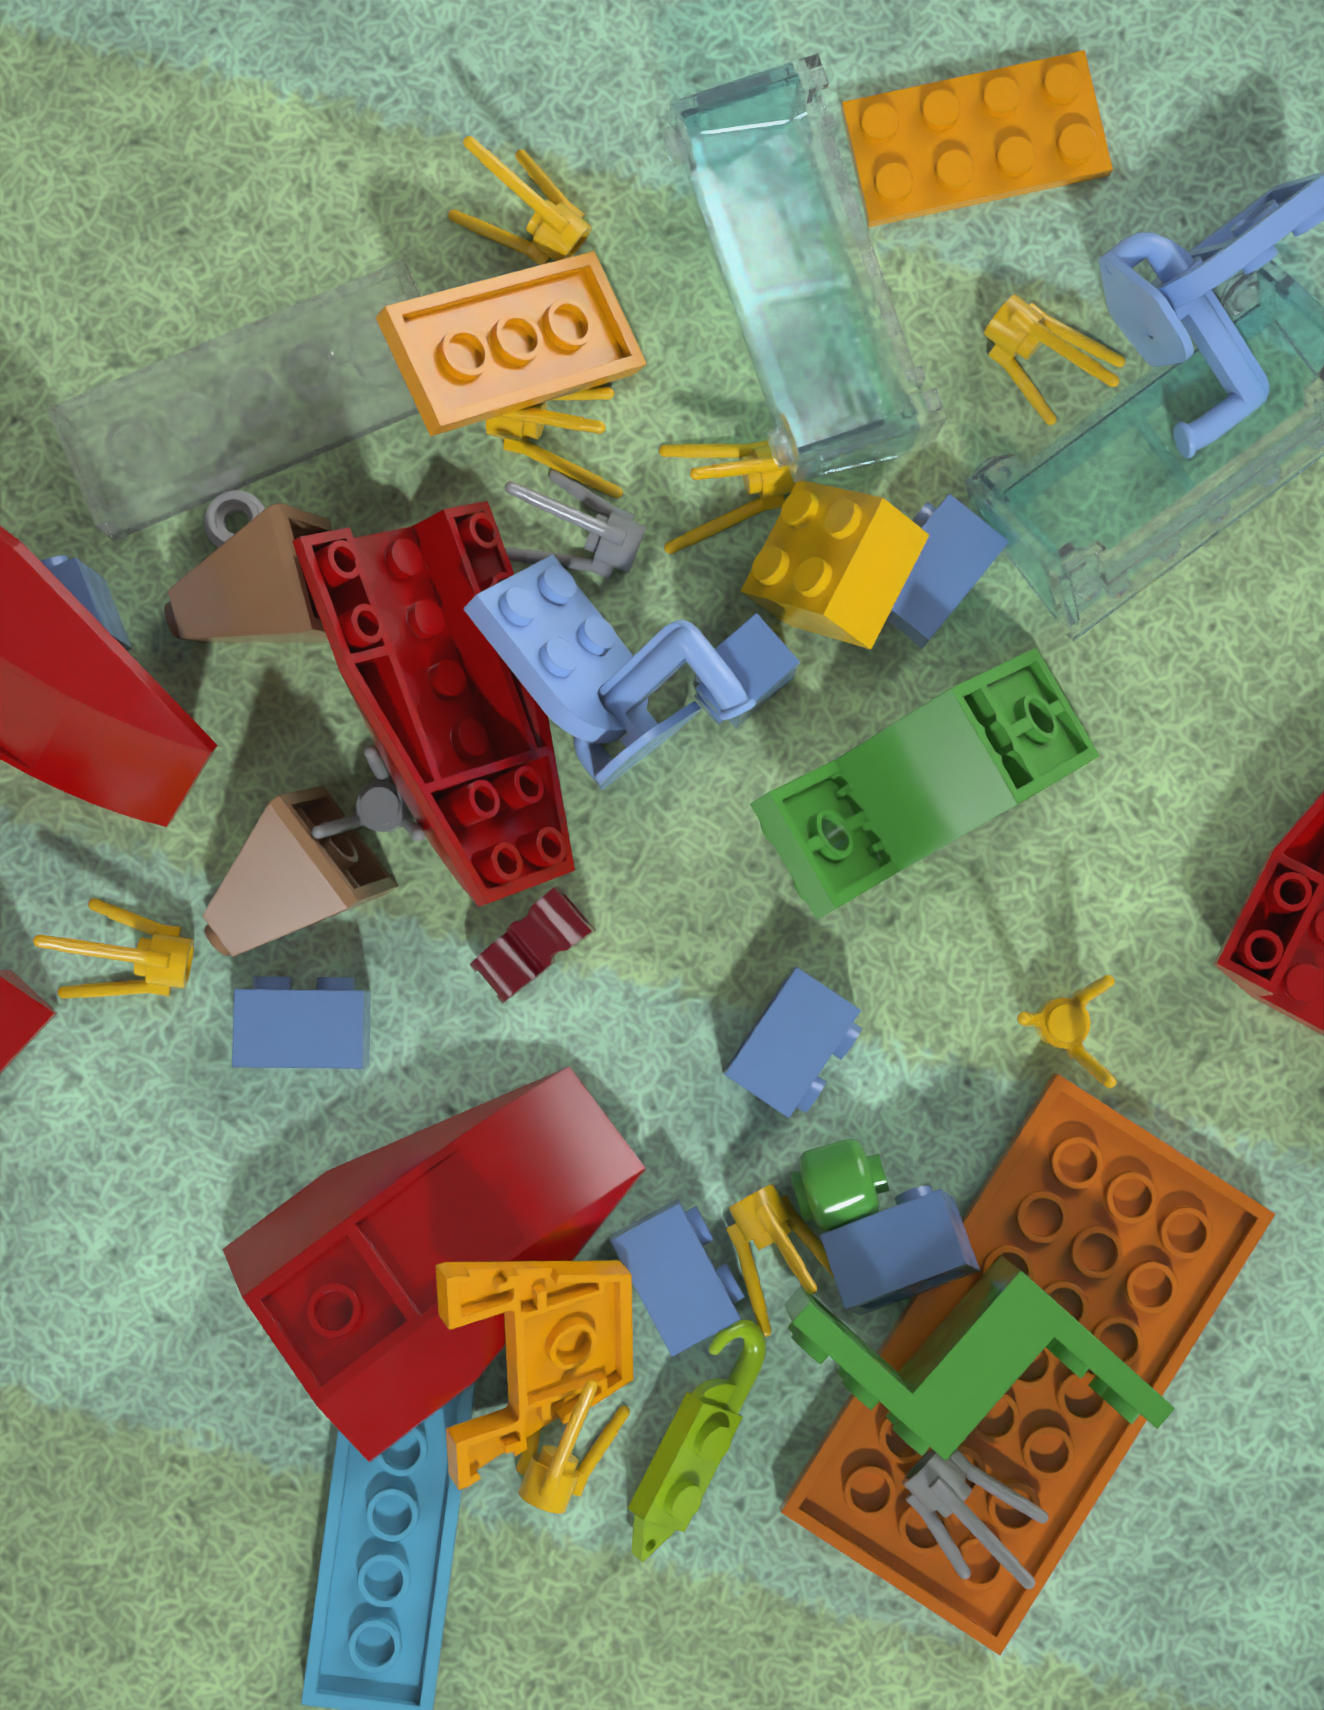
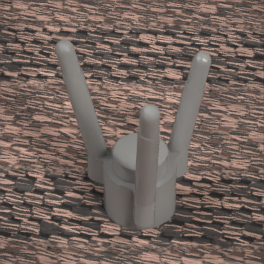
M557 470L549 472V479L566 490L567 493L598 512L596 518L513 481H508L505 484V491L508 494L590 531L584 549L595 553L593 558L530 549L505 548L509 560L535 564L554 555L564 568L590 571L610 579L614 567L629 573L647 527L633 521L635 514L611 505Z
M372 745L365 748L364 754L374 774V782L367 785L359 793L356 802L357 812L351 816L315 826L311 832L314 838L320 839L351 830H359L365 826L377 832H393L403 827L415 841H422L425 837L423 828L416 822L413 815L410 814L411 812L398 788L392 783V777L380 753Z
M931 1449L904 1477L902 1484L911 1492L905 1500L921 1515L959 1577L968 1579L971 1575L970 1568L935 1512L936 1510L944 1518L954 1513L1024 1588L1032 1589L1035 1586V1579L964 1503L972 1491L964 1481L966 1478L1041 1524L1048 1521V1513L974 1466L958 1449L946 1461Z

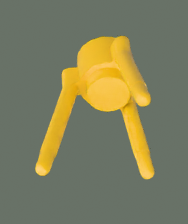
M466 136L463 139L465 148L535 211L526 227V231L534 237L532 242L455 209L449 211V220L527 255L538 265L547 264L551 258L554 261L573 257L592 230V226L583 219L586 214L568 201L525 150L519 149L516 151L515 158L549 200L544 201L474 137Z
M1016 294L1012 295L1001 306L983 333L995 343L988 356L1006 370L1047 425H1054L1056 423V415L1015 360L1017 354L1027 361L1043 343L1112 388L1119 385V377L1078 348L1116 367H1123L1126 363L1122 355L1052 318L1034 303L1029 305Z
M593 387L553 400H610L614 397L615 392L610 387ZM546 402L486 420V433L490 436L503 438V450L526 455L613 498L618 499L623 495V490L619 486L529 442V438L538 440L541 437L545 425L602 434L606 430V426L602 421L548 411Z
M770 440L749 444L661 445L658 452L663 457L741 458V461L692 468L690 470V477L693 480L742 475L747 494L759 493V498L667 542L664 546L665 552L668 554L675 553L763 511L782 508L784 503L783 494L791 493L797 480L800 479L798 461L792 443L784 442L772 445Z
M96 898L89 900V909L152 935V939L141 937L136 949L41 934L33 938V944L39 948L134 963V975L145 976V979L62 986L57 990V995L63 999L145 993L170 997L172 987L185 989L189 982L194 953V939L180 937L182 927L160 924Z
M1105 975L1095 980L1085 988L1076 990L1070 998L1058 997L1049 999L1040 1006L1037 1013L1025 1011L1017 1015L1019 1024L1035 1027L1040 1039L1049 1046L1066 1049L1071 1059L1076 1060L1105 1087L1113 1088L1116 1085V1078L1082 1044L1089 1034L1091 1024L1089 1013L1085 1007L1091 1000L1103 994L1114 985L1115 979L1113 976Z
M773 1183L730 1206L728 1209L736 1223L726 1228L736 1247L753 1314L755 1315L757 1325L760 1326L765 1337L771 1335L772 1329L749 1241L753 1240L758 1251L775 1242L807 1294H814L817 1291V1285L787 1236L793 1230L834 1278L823 1243L797 1214L788 1196L785 1195L780 1198Z
M588 1380L584 1384L579 1399L574 1406L558 1447L544 1445L540 1454L537 1453L541 1429L526 1438L527 1449L522 1452L515 1469L524 1475L518 1495L525 1502L541 1510L556 1514L566 1512L572 1495L582 1496L590 1474L619 1433L618 1431L630 1414V1409L625 1405L618 1408L578 1468H576L579 1460L571 1452L597 1390V1383L594 1380Z

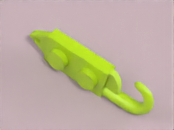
M741 1319L717 1332L709 1345V1352L712 1355L719 1354L726 1344L733 1339L743 1338L744 1341L743 1349L728 1379L715 1378L706 1380L698 1385L692 1393L686 1392L627 1508L634 1513L631 1553L641 1562H644L676 1530L685 1533L692 1517L701 1505L702 1497L722 1458L731 1446L732 1438L743 1418L739 1413L763 1367L766 1356V1338L760 1326L751 1320Z

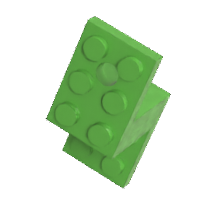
M1034 648L948 689L837 759L769 791L750 803L760 821L764 836L774 845L793 878L794 887L798 895L808 904L817 920L896 873L1034 796L1098 758L1099 754L1037 648Z
M1001 1255L899 1371H896L812 1294H807L802 1285L784 1304L791 1319V1323L787 1326L793 1334L791 1338L819 1364H822L828 1356L839 1364L840 1367L836 1372L843 1379L841 1383L870 1410L881 1402L889 1410L885 1416L894 1425L892 1429L921 1456L931 1447L946 1461L1045 1347L1080 1379L1090 1369L1096 1376L1088 1386L1130 1424H1133L1141 1415L1158 1429L1175 1410L1168 1401L1024 1272Z

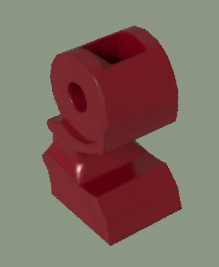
M553 887L530 907L528 915L521 920L518 919L511 923L506 929L507 932L470 963V966L475 972L478 971L498 994L496 997L503 1004L555 963V955L557 953L567 951L572 947L574 948L593 934L596 929L560 887Z

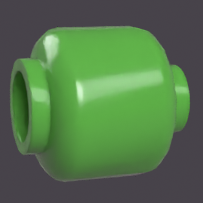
M845 1139L803 1152L799 1159V1169L790 1172L803 1220L814 1219L816 1225L825 1231L837 1229L878 1213L880 1204L877 1194L890 1191L879 1153L866 1157L863 1146L855 1139Z

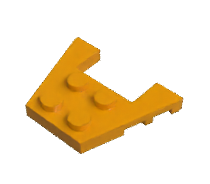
M620 1260L444 1262L436 1265L438 1312L449 1330L504 1313L508 1405L501 1410L446 1428L448 1474L458 1490L467 1488L480 1480L481 1477L476 1470L504 1452L506 1454L512 1452L514 1456H517L527 1449L526 1438L555 1419L559 1418L563 1425L568 1423L584 1384L588 1380H594L597 1383V1390L591 1402V1407L633 1381L632 1274Z

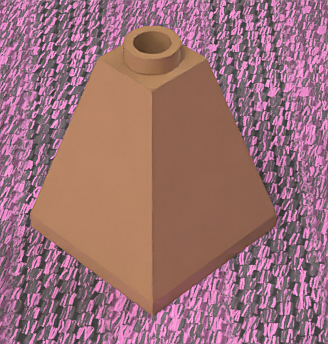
M282 503L268 506L168 589L171 602L166 603L164 613L171 633L178 639L198 643H329L292 541L302 536L332 531L330 519Z
M324 786L281 794L268 803L202 915L208 923L204 928L206 937L221 954L234 957L387 895L398 887L397 883L357 830L320 839L312 836L311 832L315 826L346 817Z

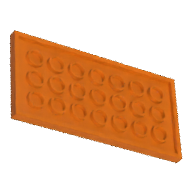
M1053 1073L962 1217L980 1271L912 1296L877 1353L896 1371H899L1001 1255L1024 1272L1156 1392L1163 1396L1276 1214L1061 1075ZM1045 1347L959 1445L957 1449L974 1466L1048 1513V1521L1041 1524L966 1478L964 1481L972 1489L964 1503L1035 1579V1586L1032 1589L1024 1588L954 1513L944 1518L936 1510L935 1512L970 1568L971 1575L968 1579L959 1577L921 1515L905 1500L911 1492L902 1484V1481L910 1469L923 1456L910 1447L892 1429L894 1425L885 1416L889 1410L881 1402L870 1410L852 1393L850 1394L779 1508L782 1514L998 1655H1001L1147 1420L1140 1415L1133 1424H1130L1088 1386L1096 1376L1090 1369L1080 1379Z

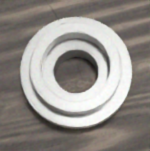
M233 490L220 494L210 503L205 514V530L209 539L219 548L234 535L228 532L226 522L230 515L236 512L244 513L248 516L250 522L265 507L259 499L245 491Z

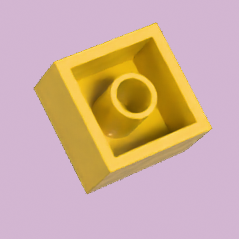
M798 479L791 494L784 501L781 513L762 550L754 559L752 569L740 592L792 627L871 650L930 535L883 497Z

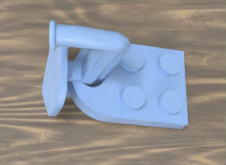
M1324 171L1274 186L1189 251L1172 240L1156 233L1137 232L1124 238L1099 257V267L1107 309L1116 325L1146 363L1154 367L1184 363L1194 353L1192 338L1228 395L1193 422L1186 424L1181 421L1175 424L1173 430L1174 441L1179 453L1184 458H1192L1197 450L1211 444L1258 409L1266 401L1269 394V382L1266 374L1212 289L1241 269L1244 274H1249L1259 269L1279 253L1274 244L1290 232L1295 237L1299 236L1324 220ZM1144 259H1147L1157 275L1151 283L1132 269Z
M554 555L476 594L463 608L545 714L561 729L574 736L573 744L576 756L601 790L605 789L673 736L701 710L698 703L693 701L659 724L647 711L648 697L686 662L715 698L721 709L719 712L721 720L741 715L756 705L755 699L748 698L735 674L702 632L686 620H675L666 625L633 656L616 635L613 627L601 616L576 584L572 575L564 569ZM620 739L626 748L613 759L601 743H610Z

